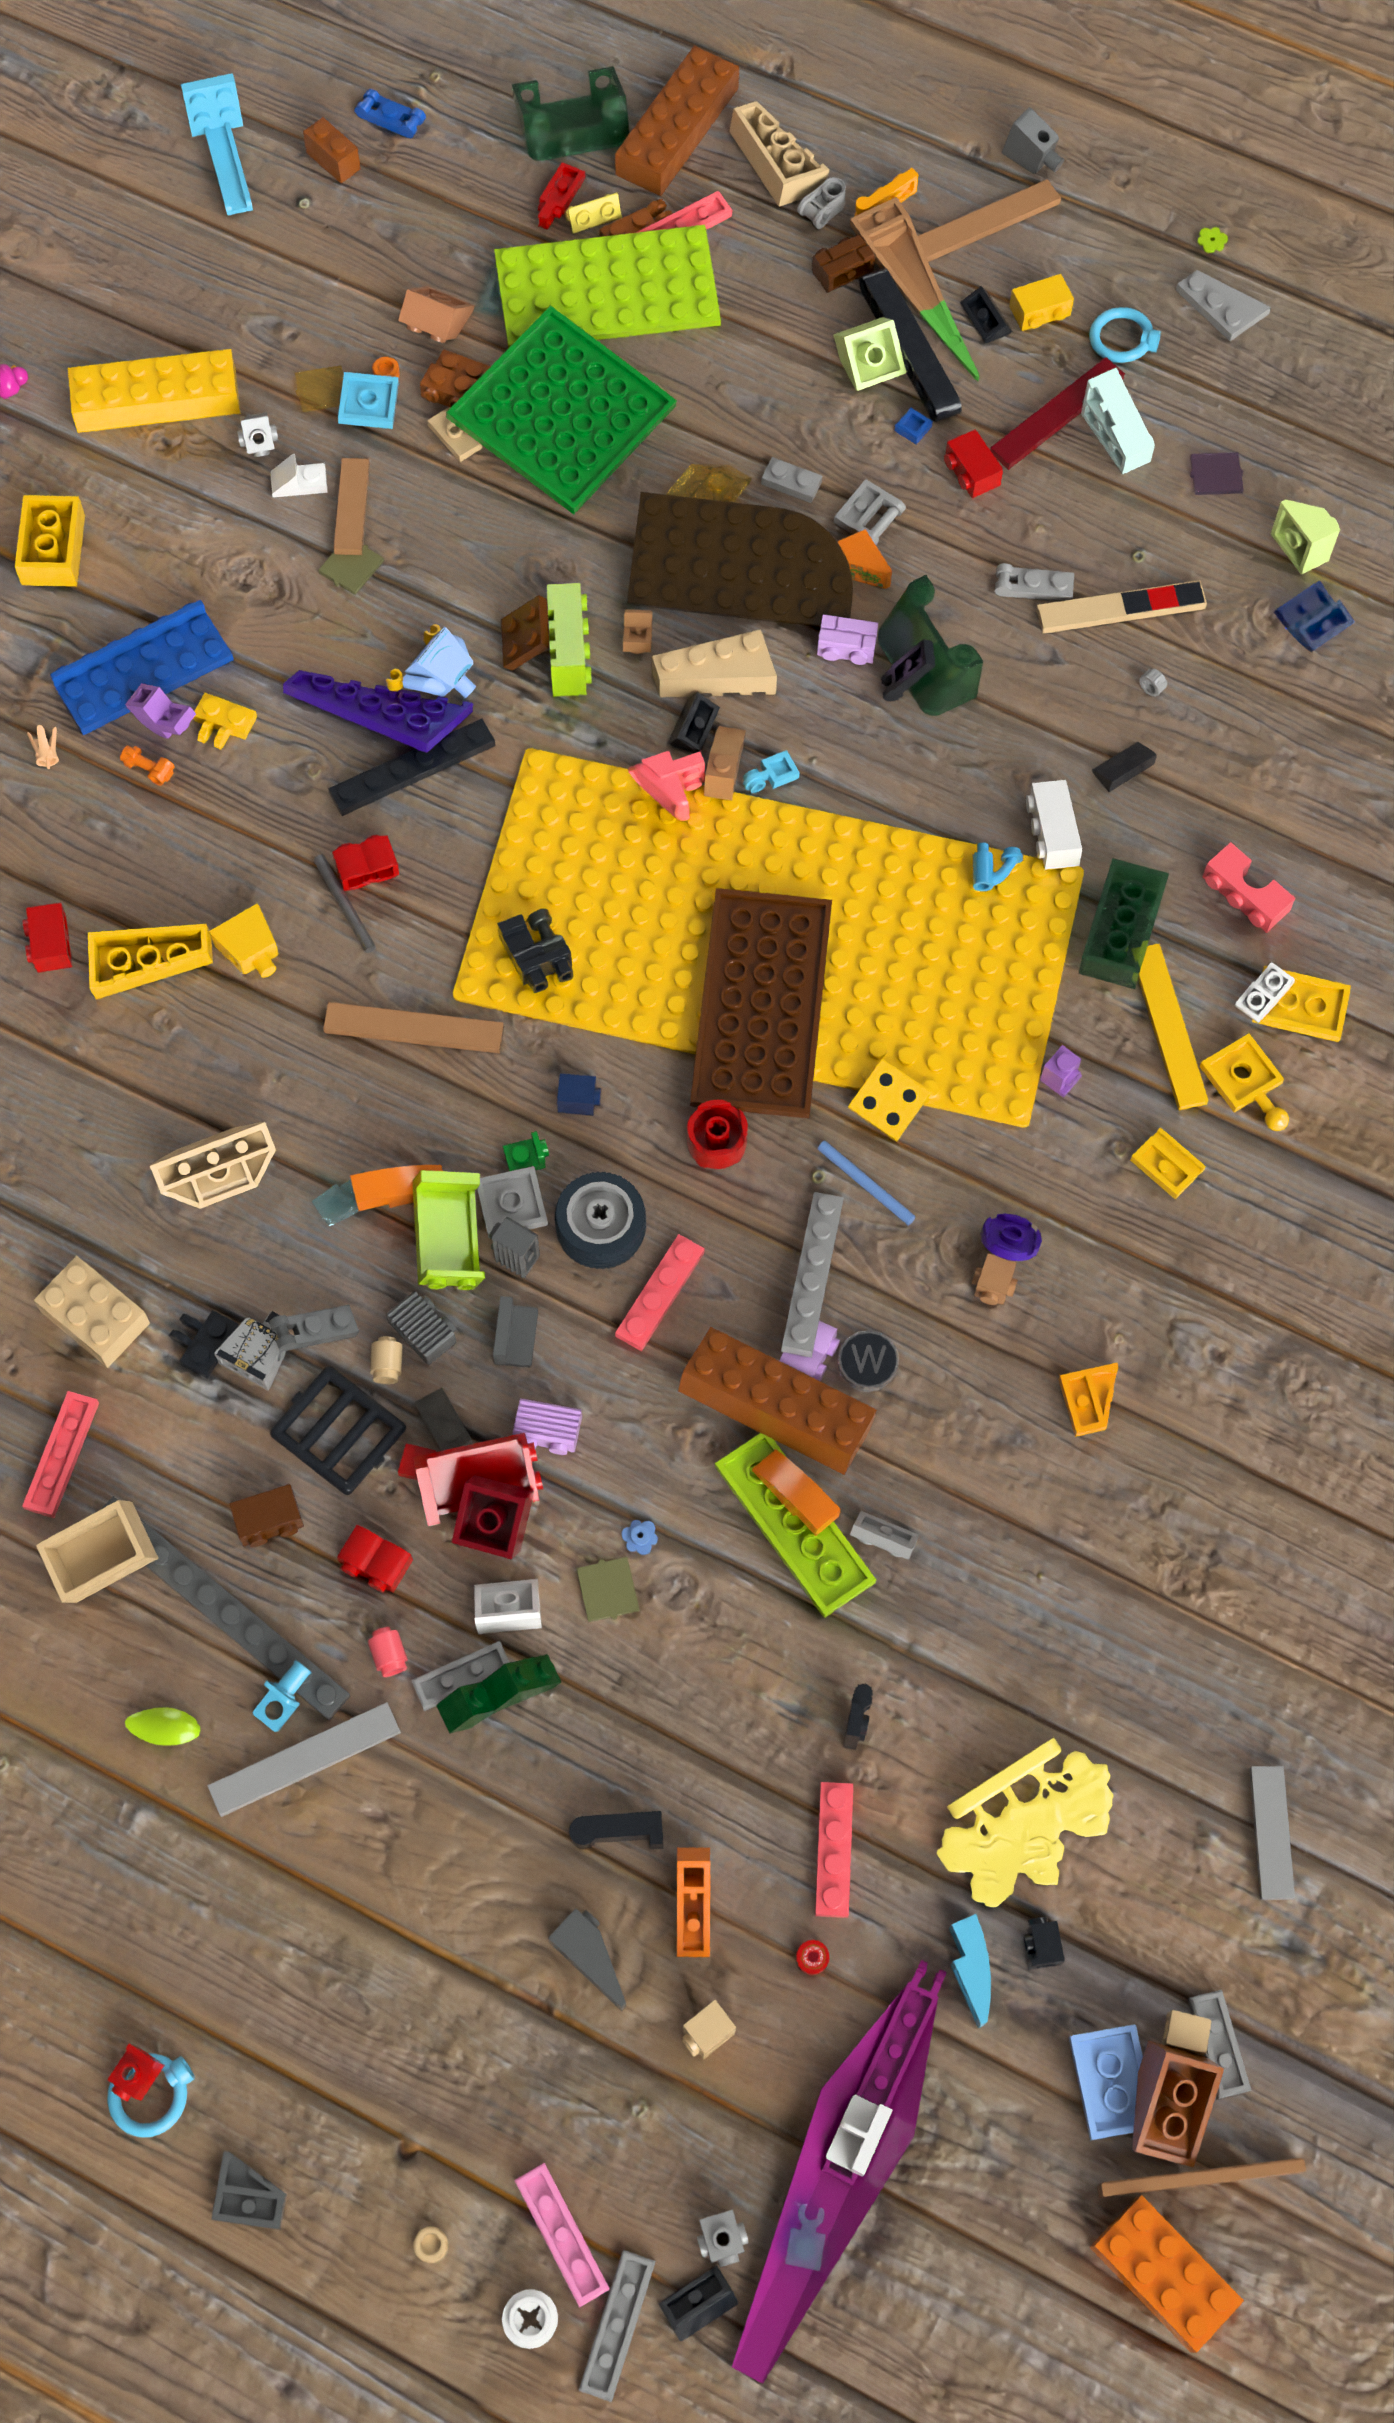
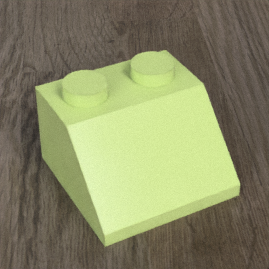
M882 317L834 334L840 362L857 391L907 373L894 320Z
M1284 500L1280 503L1271 535L1302 575L1329 561L1340 528L1336 519L1331 517L1325 508Z

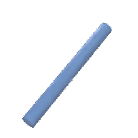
M824 1140L819 1145L817 1150L909 1226L916 1218L914 1214L827 1141Z

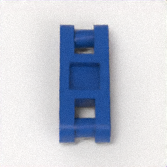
M368 89L363 95V102H359L354 108L358 117L407 138H413L417 132V126L421 125L426 119V115L421 109H411L380 96L374 89Z

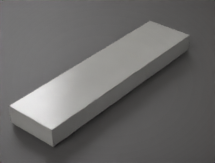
M1251 1766L1249 1772L1260 1900H1293L1295 1892L1284 1766Z
M623 2250L578 2391L612 2402L656 2261Z

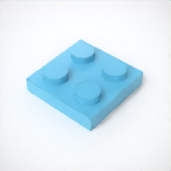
M344 372L338 424L393 429L399 378Z

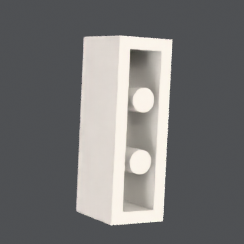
M1066 780L1032 783L1031 794L1026 796L1027 812H1032L1033 815L1031 819L1033 836H1038L1036 843L1038 859L1043 858L1045 870L1079 866L1082 845Z

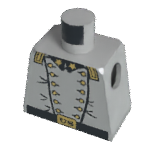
M270 1311L262 1324L252 1318H246L215 1352L219 1364L267 1391L271 1388L286 1351H279L276 1343L278 1339L277 1334L272 1331L269 1324L271 1319L280 1316L273 1311Z

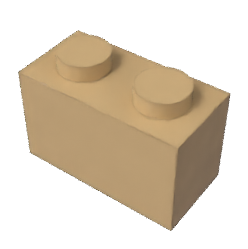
M714 2000L683 2025L684 2036L682 2037V2042L693 2057L699 2054L704 2060L735 2035L736 2026L718 2002Z

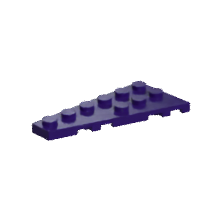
M301 670L283 683V693L425 753L430 751L473 712L472 702L463 701L462 705L448 703V698L440 696L436 700L421 698L418 692L402 689L394 692L381 685H376L375 689L361 687L360 681L350 680L349 683L335 682L333 676Z

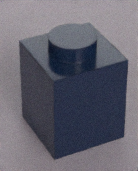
M560 1073L557 1095L558 1113L593 1116L595 1105L600 1106L602 1088L596 1087V1076Z

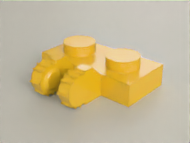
M204 692L194 711L196 715L193 718L194 721L202 724L198 733V741L206 743L213 730L217 729L214 747L222 749L230 735L245 740L257 719V714L254 710Z

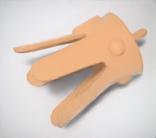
M42 725L37 726L38 739H33L32 735L26 732L36 753V764L47 767V769L57 764L59 761L56 753L57 728L54 727L52 729L49 745Z

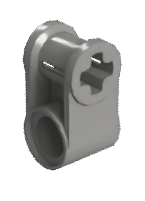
M836 177L828 178L812 193L806 195L801 200L797 212L801 216L808 217L813 222L815 228H823L845 207L846 186L844 181Z

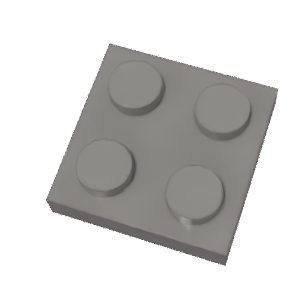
M534 1166L480 1178V1186L477 1188L488 1238L497 1222L502 1223L506 1217L527 1229L548 1225Z

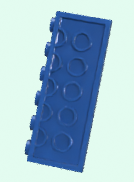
M198 600L194 603L186 604L182 609L170 615L160 617L156 622L144 628L134 630L131 634L119 640L111 641L107 646L93 653L85 654L81 659L69 665L59 667L50 674L56 692L84 736L131 712L125 704L141 684L160 687L167 694L233 661L234 658L207 615L203 602Z

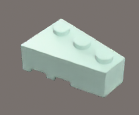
M1117 368L1088 380L1081 415L1121 473L1125 474L1151 462L1155 447L1154 440L1148 433Z

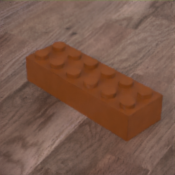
M693 46L615 153L616 176L662 196L739 89V66Z
M712 1327L709 1328L683 1370L678 1392L843 1475L846 1474L869 1433L877 1409Z

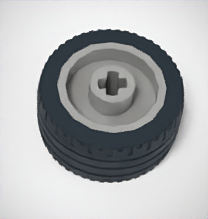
M591 1172L590 1174L581 1175L579 1178L577 1177L564 1188L555 1208V1229L560 1245L571 1259L585 1267L609 1269L625 1263L638 1251L645 1236L646 1209L642 1197L634 1185L617 1174Z

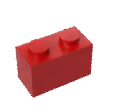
M976 429L947 442L944 455L945 464L949 470L954 471L961 488L967 490L972 499L1001 486L1003 468Z
M62 903L26 908L27 919H23V930L25 936L29 937L30 945L25 946L28 963L33 962L37 973L72 968L67 915Z

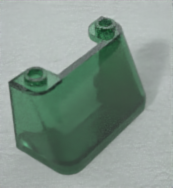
M924 575L909 583L879 628L878 643L893 665L921 640L933 641L935 667L909 687L908 690L925 714L937 716L977 698L983 660L974 647L968 644H959L950 649L948 648L925 612V606L934 599L935 588L927 575Z

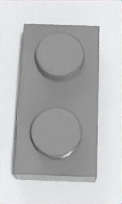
M774 457L771 458L761 478V485L812 503L822 483V475Z
M863 1511L858 1515L850 1533L851 1536L858 1538L864 1544L875 1545L886 1550L892 1556L903 1557L908 1560L919 1537L918 1534Z

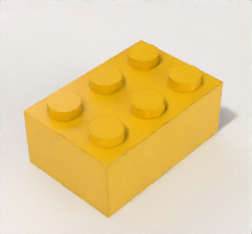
M23 495L15 559V569L21 585L77 587L85 514L79 496Z

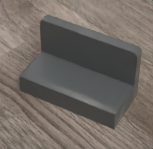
M500 1296L493 1351L494 1363L496 1365L528 1368L532 1366L538 1319L537 1308L514 1306L513 1297Z

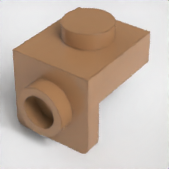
M625 610L623 652L634 654L651 653L652 611Z

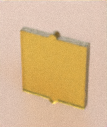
M342 365L295 373L298 387L296 395L300 397L302 412L340 406L344 377Z

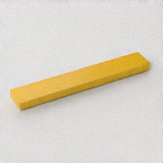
M1160 943L1131 949L1132 962L1178 1111L1207 1105L1209 1100Z

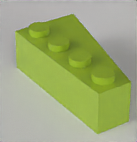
M580 583L548 584L547 601L553 697L587 695L586 684H592L591 666L585 667V659H590L589 642H584L583 635H589L588 618H582V611H587V594H581Z

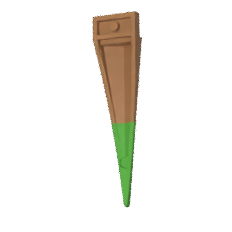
M895 197L850 218L851 228L856 235H861L866 242V246H869L875 256V263L880 269L887 268L903 296L973 378L979 381V372L942 296L911 218L898 198Z

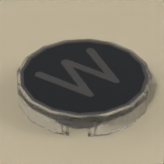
M866 1330L856 1332L844 1341L840 1347L837 1363L840 1375L850 1386L856 1390L871 1392L881 1390L894 1379L900 1360L898 1350L891 1339L880 1332Z

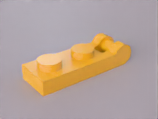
M910 168L906 172L898 174L893 181L884 187L877 188L869 197H859L856 200L855 216L895 197L898 198L900 203L917 192L919 174L913 168Z

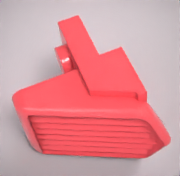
M666 751L643 759L642 763L628 768V772L635 781L676 819L680 821L690 819L689 804L684 789L686 791L695 790L705 782V765L701 752L673 761L670 752Z

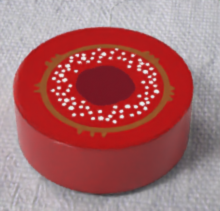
M808 1940L800 1945L796 1953V1963L803 1973L818 1975L828 1966L829 1951L822 1942Z

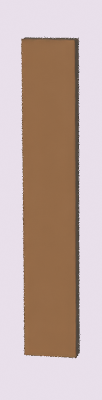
M1047 179L919 235L918 238L928 262L1057 206L1060 204L1061 197Z
M328 1002L323 1030L327 1034L500 1054L504 1023Z
M1294 2158L1100 2183L1097 2186L1099 2198L1300 2174L1306 2172L1304 2159Z

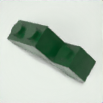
M548 1654L505 1663L482 1682L458 1687L436 1704L449 1734L471 1729L482 1720L504 1708L556 1687L561 1683V1680Z

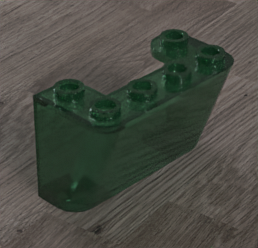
M614 66L588 71L591 95L550 103H540L537 80L512 84L513 99L526 148L533 160L544 161L615 148L622 145L629 135L627 101ZM600 76H607L610 79L609 84L604 88H599L595 85L597 78ZM526 89L533 92L532 99L524 102L520 93Z

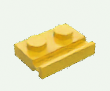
M1161 1127L1130 1159L1132 1163L1174 1199L1206 1167Z

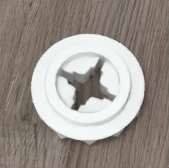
M529 2289L516 2293L507 2302L503 2311L502 2324L505 2334L511 2342L522 2348L533 2349L547 2343L552 2338L558 2324L557 2309L553 2301L545 2293L538 2290ZM540 2306L541 2308L536 2319L540 2322L539 2325L543 2327L542 2330L529 2326L521 2333L520 2329L523 2327L524 2318L518 2309L521 2308L523 2311L532 2312L533 2309L536 2310Z

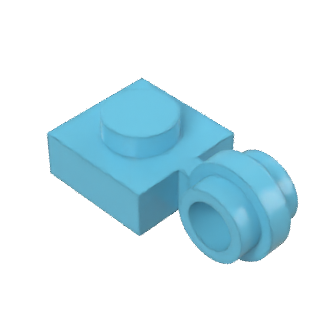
M786 750L761 760L760 766L763 771L759 772L758 769L748 771L743 776V785L751 793H757L766 786V780H769L774 789L799 779L800 772Z

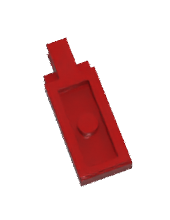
M561 162L539 198L538 211L540 213L538 214V227L548 230L554 218L560 219L564 215L584 182L586 171Z

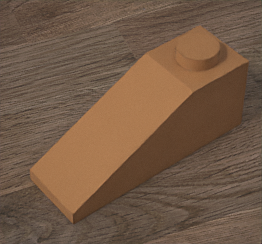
M718 726L705 773L704 796L732 801L746 730Z

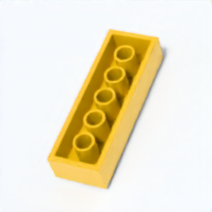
M231 349L68 368L71 412L78 433L241 414L236 369Z

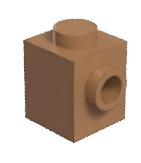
M988 1253L983 1268H976L971 1283L977 1286L974 1296L979 1297L982 1302L989 1305H997V1303L1004 1305L1006 1295L1013 1297L1018 1280L1012 1277L1017 1262Z

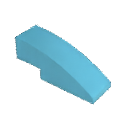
M974 1914L953 1923L949 1930L961 1955V1958L952 1962L951 1968L975 2023L980 2028L988 2021L991 2001V1974L984 1934L977 1915Z

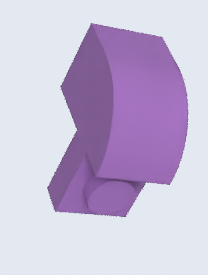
M141 684L125 704L144 726L166 739H169L172 734L181 735L189 727L191 720L196 715L190 706L172 703L160 687Z

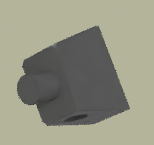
M1029 107L1013 123L1002 154L1033 174L1037 173L1044 165L1053 172H1056L1065 160L1054 151L1059 141L1058 134Z

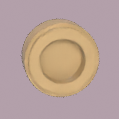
M429 2226L417 2233L413 2247L415 2254L420 2260L426 2263H436L445 2257L449 2242L446 2234L441 2229Z

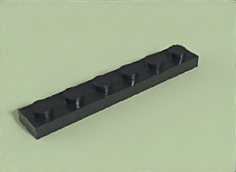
M480 719L449 733L427 753L417 749L411 750L328 788L329 794L341 816H344L495 747V739L484 720Z

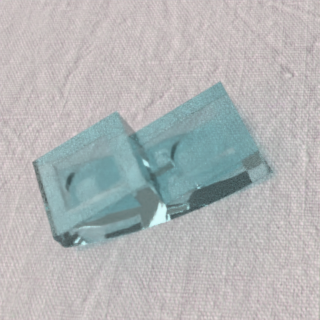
M351 1179L340 1187L335 1184L311 1201L328 1226L359 1212Z

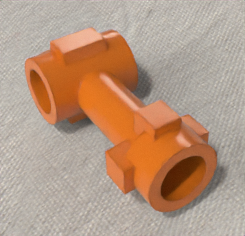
M127 745L122 750L120 760L124 763V766L130 769L132 766H138L150 772L148 778L158 786H162L165 781L168 782L174 774V764L164 757H160L156 763L142 756V750L136 746L132 748Z

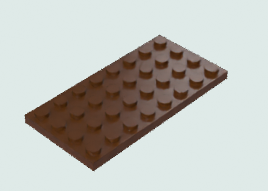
M716 888L690 1106L698 1107L710 1100H725L742 1112L809 1119L832 900Z

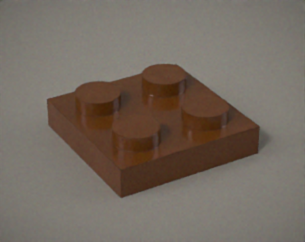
M538 595L501 619L504 668L513 671L550 648L546 598Z

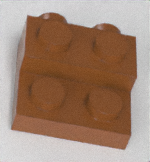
M443 349L437 362L430 364L420 382L421 397L429 402L439 403L451 408L491 366Z

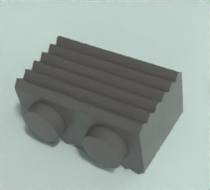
M506 1217L502 1223L497 1222L491 1230L489 1238L492 1239L491 1249L494 1250L496 1263L500 1262L501 1266L505 1265L506 1269H511V1272L516 1271V1275L521 1274V1278L526 1277L540 1257L538 1234L509 1217Z
M413 1291L389 1311L386 1316L388 1323L427 1365H431L433 1361H436L438 1357L456 1343L454 1334L456 1328L447 1317H438L434 1312L436 1309L435 1305L426 1295L420 1297L416 1291Z

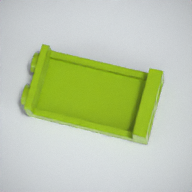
M421 1170L412 1180L418 1285H428L430 1289H442L446 1286H458L460 1290L475 1289L485 1279V1272L480 1271L475 1200V1190L480 1186V1173Z

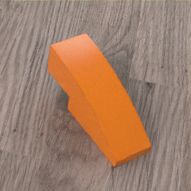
M403 1166L350 1175L358 1210L363 1211L388 1204L389 1208L414 1203L412 1180L421 1170L443 1171L442 1166Z
M775 1449L752 1469L793 1516L797 1515L815 1536L840 1516L841 1509L810 1477L778 1450Z

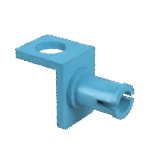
M295 1660L279 1683H272L266 1680L263 1685L269 1689V1692L254 1709L253 1715L271 1730L278 1732L300 1705L295 1700L294 1693L312 1672ZM272 1701H278L283 1706V1714L276 1720H271L266 1715V1707Z

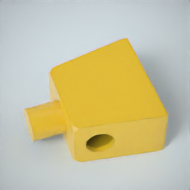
M258 904L251 906L209 931L214 946L242 974H247L256 969L262 978H266L276 971V966L271 959L279 954Z

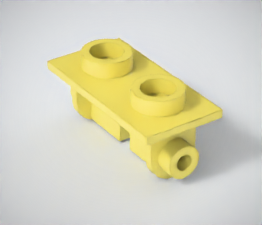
M618 193L606 194L604 197L577 206H569L568 210L565 211V217L567 221H570L572 233L574 234L622 218Z

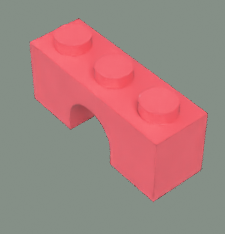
M1230 842L1207 863L1202 877L1210 888L1218 890L1224 895L1232 907L1240 909L1248 916L1249 921L1254 926L1263 929L1267 933L1290 912L1295 897L1275 880H1272L1263 888H1253L1246 884L1243 877L1247 875L1252 860Z

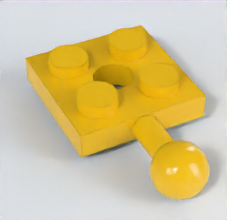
M1250 1033L1200 1063L1199 1067L1234 1113L1251 1102L1256 1101L1266 1114L1265 1123L1269 1129L1281 1131L1287 1127L1289 1123L1288 1113L1282 1108L1275 1107L1266 1095V1093L1281 1085L1284 1078ZM1243 1067L1248 1070L1250 1076L1245 1079L1239 1078L1235 1075L1234 1069Z

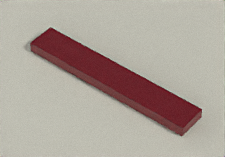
M1105 357L990 447V451L1008 470L1081 413L1088 380L1114 368H1117L1122 380H1124L1125 373Z

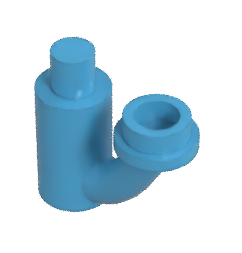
M987 843L977 844V852L973 854V888L977 891H989L995 885L1004 881L1014 866L1023 861L1021 850L1017 847L1005 848L1001 855V861L1004 864L998 871L993 872V854L989 852V845Z

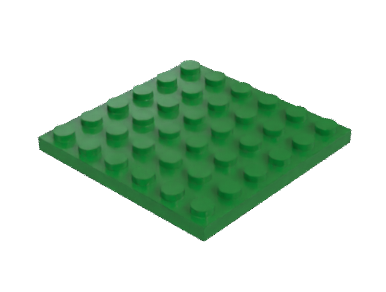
M550 305L446 412V418L574 515L676 407L677 400Z

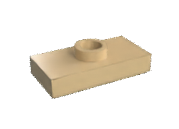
M448 407L427 420L428 427L461 462L482 449V445L446 418V412L450 409Z

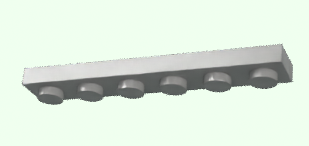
M818 1192L813 1194L781 1352L812 1358L844 1197Z

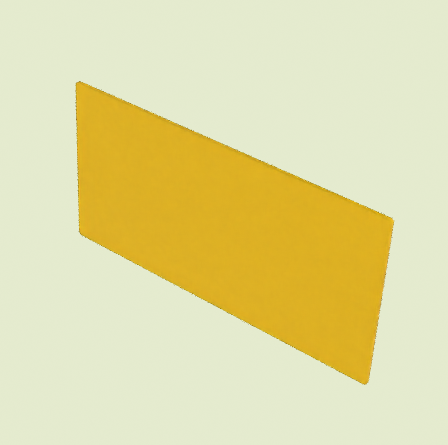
M533 748L526 749L453 990L454 1000L696 1054L716 888L832 900L813 1081L859 1091L880 1060L884 1059L931 1091V1095L923 1104L924 1106L1022 1128L1029 1125L1082 885L1083 868L1075 866L1045 870L1043 859L1023 855V861L1014 866L1004 881L995 885L989 891H977L973 888V854L977 852V844L736 792L733 793L732 801L704 796V785L691 791L684 789L689 804L690 819L680 821L648 794L630 775L628 769ZM989 847V852L993 854V872H996L1004 864L1001 861L1003 850ZM547 909L552 917V923L550 924L552 931L555 935H561L564 938L566 945H568L571 951L574 977L566 982H559L556 974L553 973L546 976L548 987L543 991L534 993L528 984L523 985L520 975L516 971L499 938L497 923L522 914L527 929L535 943L540 941L541 937L539 931L531 929L527 918L534 911Z

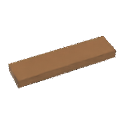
M342 458L334 554L362 555L370 471L369 459Z

